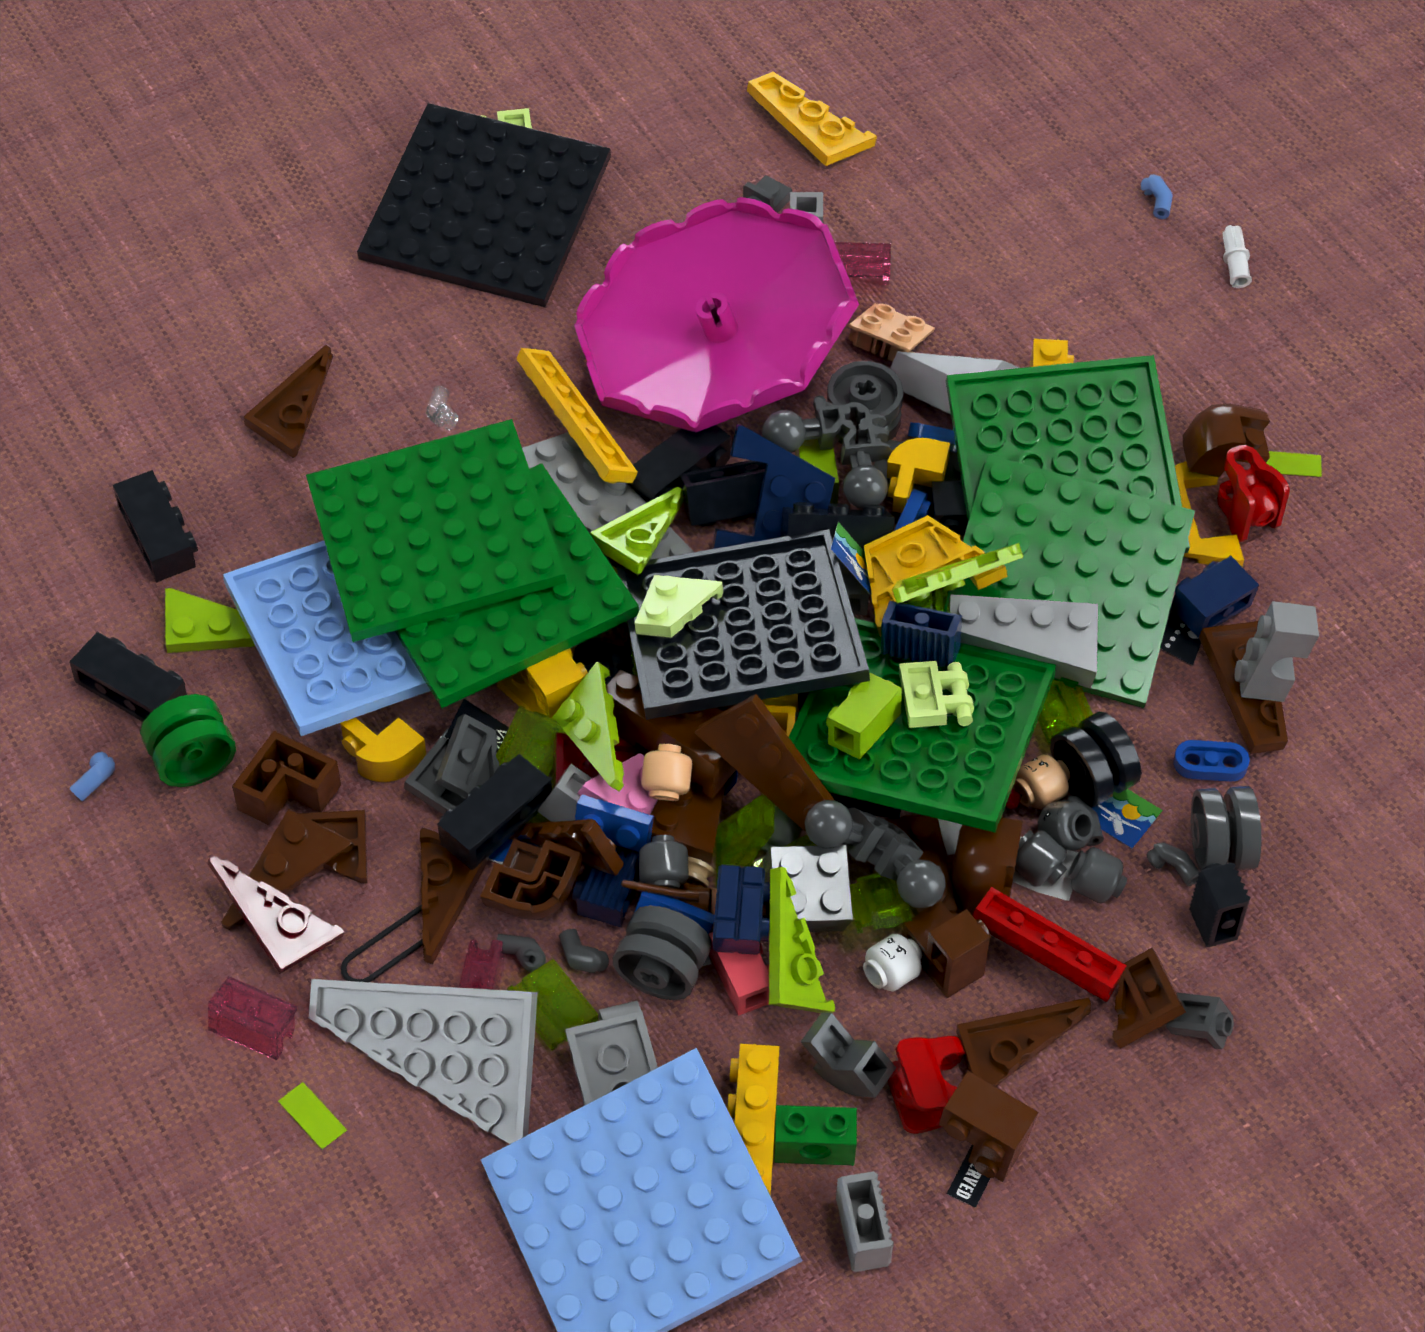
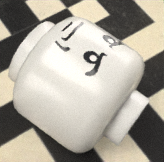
M891 934L866 951L863 964L864 973L874 987L892 992L896 991L920 975L922 952L914 940L906 939L899 934Z

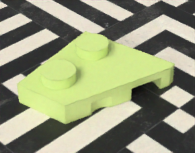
M654 575L634 623L636 634L672 638L683 629L687 622L694 620L703 612L702 605L711 597L717 600L722 597V582Z

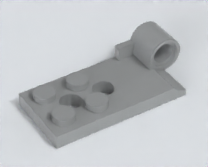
M637 1000L599 1009L600 1021L565 1029L584 1106L658 1068L643 1012Z

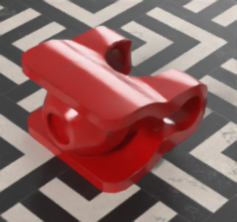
M1240 445L1231 448L1227 452L1224 466L1230 480L1220 484L1217 502L1228 518V526L1232 535L1237 534L1238 541L1242 542L1247 540L1250 526L1261 527L1267 524L1272 528L1281 526L1290 488L1283 475L1277 469L1266 464L1253 447ZM1244 459L1250 463L1251 467L1248 470H1244L1242 465L1238 464L1235 460ZM1233 493V499L1227 496V494Z
M956 1036L903 1039L899 1041L895 1049L898 1061L892 1062L896 1069L888 1079L903 1128L912 1134L941 1128L942 1126L939 1125L943 1110L957 1087L949 1084L943 1078L941 1072L950 1070L961 1062L965 1053L961 1040Z

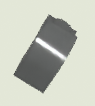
M822 1012L801 1040L803 1046L817 1061L813 1069L834 1087L854 1096L876 1098L896 1069L895 1065L875 1041L854 1040L832 1013Z

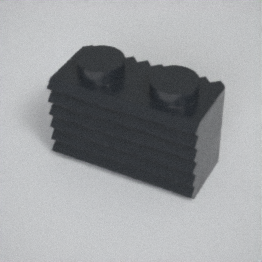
M1215 863L1206 866L1198 873L1199 876L1197 877L1198 880L1196 881L1197 884H1195L1196 888H1194L1195 892H1193L1194 895L1192 896L1193 899L1191 900L1192 903L1189 910L1206 947L1235 941L1240 936L1251 897L1247 895L1248 890L1244 889L1245 884L1241 883L1242 877L1238 876L1239 871L1235 870L1236 864L1227 863L1221 865Z

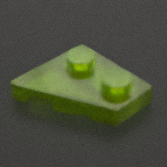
M760 795L718 824L716 835V888L719 866L741 865L749 867L756 858L760 848L767 843L774 833V803L765 795Z

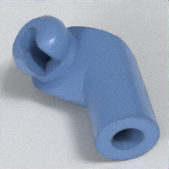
M97 752L91 757L89 762L91 768L70 787V790L81 801L85 800L115 771L113 758L108 757L104 752Z

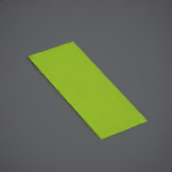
M1269 451L1270 458L1266 464L1277 469L1281 474L1322 477L1321 455Z
M304 1082L278 1100L321 1149H324L347 1131Z

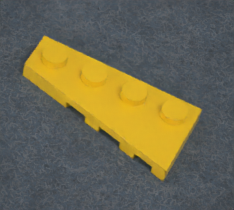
M775 72L748 81L747 92L825 166L875 146L877 139L875 134L870 131L862 133L854 128V121L846 116L840 119L829 112L830 106L820 100L817 102L804 97V90Z

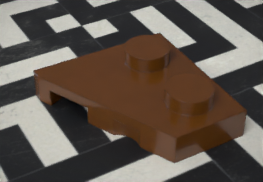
M365 810L298 813L353 842L354 846L346 854L342 852L322 867L359 883H368Z
M1153 948L1123 963L1127 967L1118 982L1119 992L1115 1000L1118 1024L1117 1030L1113 1031L1112 1036L1120 1049L1186 1013Z

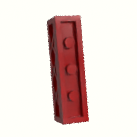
M993 887L989 889L972 915L975 919L982 920L990 934L1105 1002H1108L1127 967V965Z

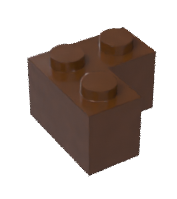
M273 731L232 785L238 811L270 825L289 798L318 812H322L340 788L341 781L336 760Z
M939 901L903 923L902 936L906 939H912L918 944L922 952L920 960L923 970L946 998H949L984 976L990 932L984 922L980 919H975L967 909L957 914L953 910L949 911L942 901Z
M967 1071L946 1104L939 1125L952 1138L959 1141H967L974 1145L968 1162L973 1164L980 1174L988 1178L995 1177L1003 1182L1026 1146L1039 1112Z

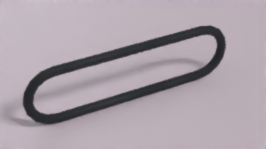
M422 904L350 953L341 965V974L346 981L371 982L423 946V940L421 939L364 979L352 978L347 973V965L353 958L421 912Z

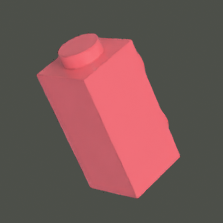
M713 932L709 933L708 936L711 939L709 956L737 1015L739 1016L769 1005V964L765 965L761 957L763 954L761 942L760 953L757 955L741 954L738 952H716L713 950Z

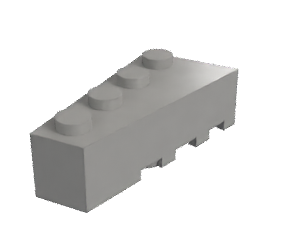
M950 595L946 612L963 615L961 643L1056 664L1054 678L1061 679V677L1077 681L1080 686L1091 689L1097 674L1098 604Z

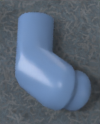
M1151 174L1149 178H1144L1141 181V190L1148 196L1154 194L1156 201L1153 214L1158 219H1166L1170 214L1173 194L1161 176Z

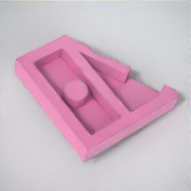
M641 753L622 762L624 787L620 792L610 787L603 777L598 775L585 782L577 793L580 796L583 794L649 815L658 799L650 798L649 792L643 789L641 785L644 755Z

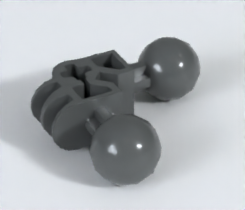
M818 395L813 401L816 418L802 419L801 416L791 410L781 409L773 412L765 420L762 426V436L790 453L795 452L803 444L804 440L818 439L820 450L832 449L838 441H841L842 465H851V471L843 481V492L848 502L856 508L863 509V505H879L884 500L888 489L887 480L883 472L871 463L883 460L892 453L891 446L886 444L889 440V433L883 428L887 423L884 416L870 414L869 409L861 403L851 402L846 405H833L827 402L823 396Z
M835 800L818 802L808 810L804 824L806 833L814 844L821 848L830 849L846 845L847 851L854 859L864 863L868 860L875 865L874 869L880 876L897 881L898 892L902 900L914 908L933 906L942 898L946 883L940 867L929 860H920L923 851L898 826L857 808L848 809Z

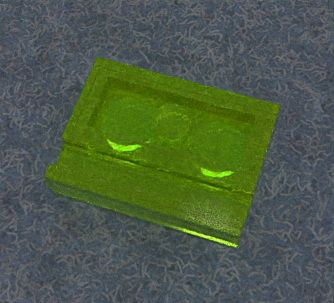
M1053 679L1038 722L1049 745L1053 736L1071 726L1078 727L1081 721L1090 717L1093 713L1082 688L1077 686L1072 688L1066 686L1064 682Z
M519 706L496 754L499 766L505 762H510L520 754L548 776L553 767V740L556 732L565 734L566 732L554 718H549V716L536 711L531 712L526 710L525 707Z
M876 873L856 878L857 883L850 885L852 922L857 934L863 933L862 927L873 925L874 930L893 928L900 923L912 921L910 907L902 900L898 892L897 881Z
M554 959L523 977L522 982L514 987L511 985L507 988L508 991L538 992L535 1030L551 1051L557 1049V1045L563 1041L567 1042L565 1029L599 1021L598 1013Z

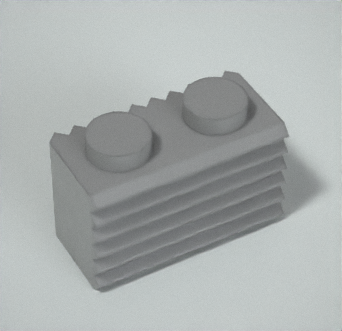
M872 1171L838 1178L836 1201L852 1271L859 1272L888 1267L892 1259L894 1242L891 1240L892 1234L890 1233V1226H888L889 1219L886 1218L887 1211L884 1210L885 1204L881 1195L882 1189L879 1188L878 1174Z

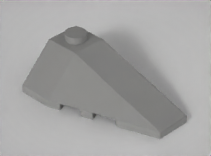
M897 351L890 367L902 382L903 392L949 414L951 412L946 387L947 375L1020 368L1004 360Z

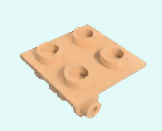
M876 303L848 326L852 328L849 340L853 341L854 346L877 354L882 345L880 356L885 358L888 355V360L891 361L894 360L897 351L913 352L911 350L935 330V327L925 324V321L919 317L905 316L896 312L893 307L887 304Z

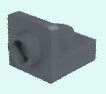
M767 175L756 185L747 182L743 186V198L764 202L770 205L777 213L790 201V192H792L791 188Z
M1177 993L1186 1013L1167 1023L1166 1027L1170 1033L1207 1038L1215 1049H1223L1227 1037L1233 1031L1234 1020L1232 1013L1221 998Z

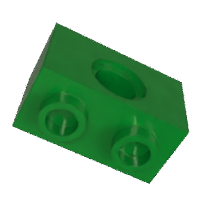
M776 1105L774 1163L854 1166L857 1145V1108Z

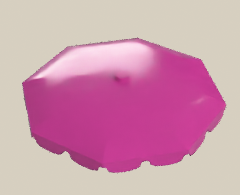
M740 197L737 198L736 203H727L723 199L704 203L690 210L686 215V220L682 223L664 220L651 224L638 231L632 243L629 245L621 244L606 265L603 284H594L580 302L576 312L577 321L574 326L587 360L586 363L594 388L602 406L693 432H699L805 390L859 303L827 224L822 223L817 216L805 211L787 208L779 214L764 202Z

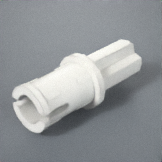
M1229 225L1222 233L1226 251L1223 255V260L1228 264L1232 287L1243 288L1252 282L1248 266L1250 253L1245 248L1241 227Z

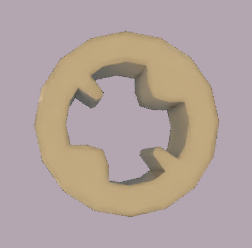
M688 857L689 878L686 883L703 885L704 888H708L709 881L707 878L714 875V868L702 860Z

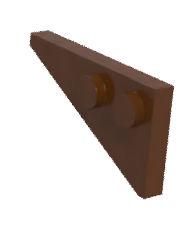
M327 345L323 346L243 416L245 426L292 458L298 454L333 359L331 348Z
M288 809L250 872L249 877L259 883L262 880L280 892L287 894L299 886L304 878L315 875L323 869L322 866L342 852L346 854L354 845L351 840ZM234 903L231 904L221 921L222 926L228 930L235 925L245 922Z
M593 819L527 823L514 836L518 841L539 848L543 847L546 840L581 852L583 865L614 876L619 873L624 865L615 851L616 845L606 837L598 823Z
M422 827L420 830L423 958L425 962L433 964L484 870L489 856L475 869L471 870L440 844L439 833Z
M1088 997L957 1024L956 1033L965 1051L964 1059L968 1071L996 1087L1091 1013V1001Z

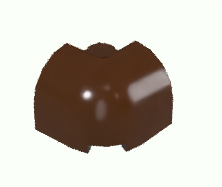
M1227 403L1213 404L1197 414L1183 434V449L1189 472L1220 477L1225 471L1224 466L1227 452L1231 448L1240 445L1253 447L1263 460L1267 462L1270 458L1264 429L1270 423L1267 413L1261 409ZM1244 459L1235 460V461H1240V462L1249 463L1248 461H1246V460H1244Z
M1001 817L996 832L966 825L961 826L953 862L951 883L955 902L962 911L967 909L973 915L975 908L991 887L1010 897L1023 821Z
M513 839L503 864L494 863L480 895L483 904L486 907L521 919L541 920L557 913L568 899L582 866L583 858L581 852L546 840L543 847L539 848Z

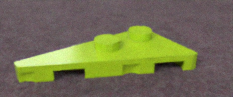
M676 487L591 531L590 535L605 555L638 575L644 570L683 504V489Z
M1016 543L899 580L892 590L897 604L907 600L909 602L918 601L929 597L931 591L942 587L944 591H949L964 586V579L1018 560L1024 556L1020 544Z
M165 588V641L167 653L255 646L237 609L172 588Z
M596 662L569 697L561 704L553 718L607 784L620 792L624 787V771L622 762L617 760L614 746L619 743L616 718L613 715V696L606 692L605 678L610 676L607 667Z
M786 868L770 869L769 1005L816 1013L835 1012L833 999L826 1000L819 981V977L824 975L821 963L816 958L815 946L805 918L798 919L790 897L796 894L793 882L788 876Z

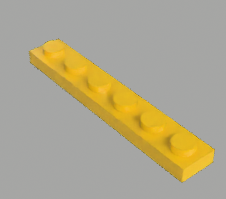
M521 348L516 358L524 369L525 374L537 387L540 395L550 405L555 416L560 419L568 430L569 435L583 451L584 456L596 469L599 477L603 481L612 484L617 482L633 483L638 471L551 352Z

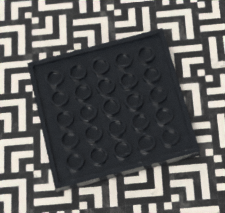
M427 103L357 250L358 259L546 307L609 163L611 149Z
M829 529L651 559L646 564L642 573L638 575L623 565H616L618 576L639 605V610L654 575L721 581L723 585L722 597L718 600L711 597L702 605L703 612L694 620L687 622L683 629L672 638L636 634L634 623L637 616L627 621L646 720L734 705L755 694L763 700L870 681L868 664L838 558L831 550L833 541Z

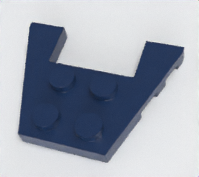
M736 424L730 455L736 458L766 463L752 534L715 528L711 549L781 537L783 507L793 508V503L807 502L815 504L814 508L828 509V504L831 502L835 482L833 476L745 426Z

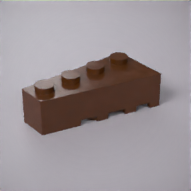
M619 670L606 685V692L613 696V715L617 722L618 736L634 747L641 745L649 751L658 750L659 744L681 746V753L692 759L691 781L694 780L703 786V793L713 799L736 769L694 732L700 724L724 711L718 708H711L646 720L637 676Z

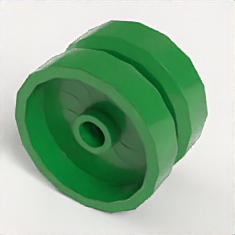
M184 695L163 703L148 715L140 729L142 742L148 754L152 757L158 776L168 786L181 788L208 781L221 773L232 762L236 753L235 741L228 727L224 725L222 714L216 702L205 695Z

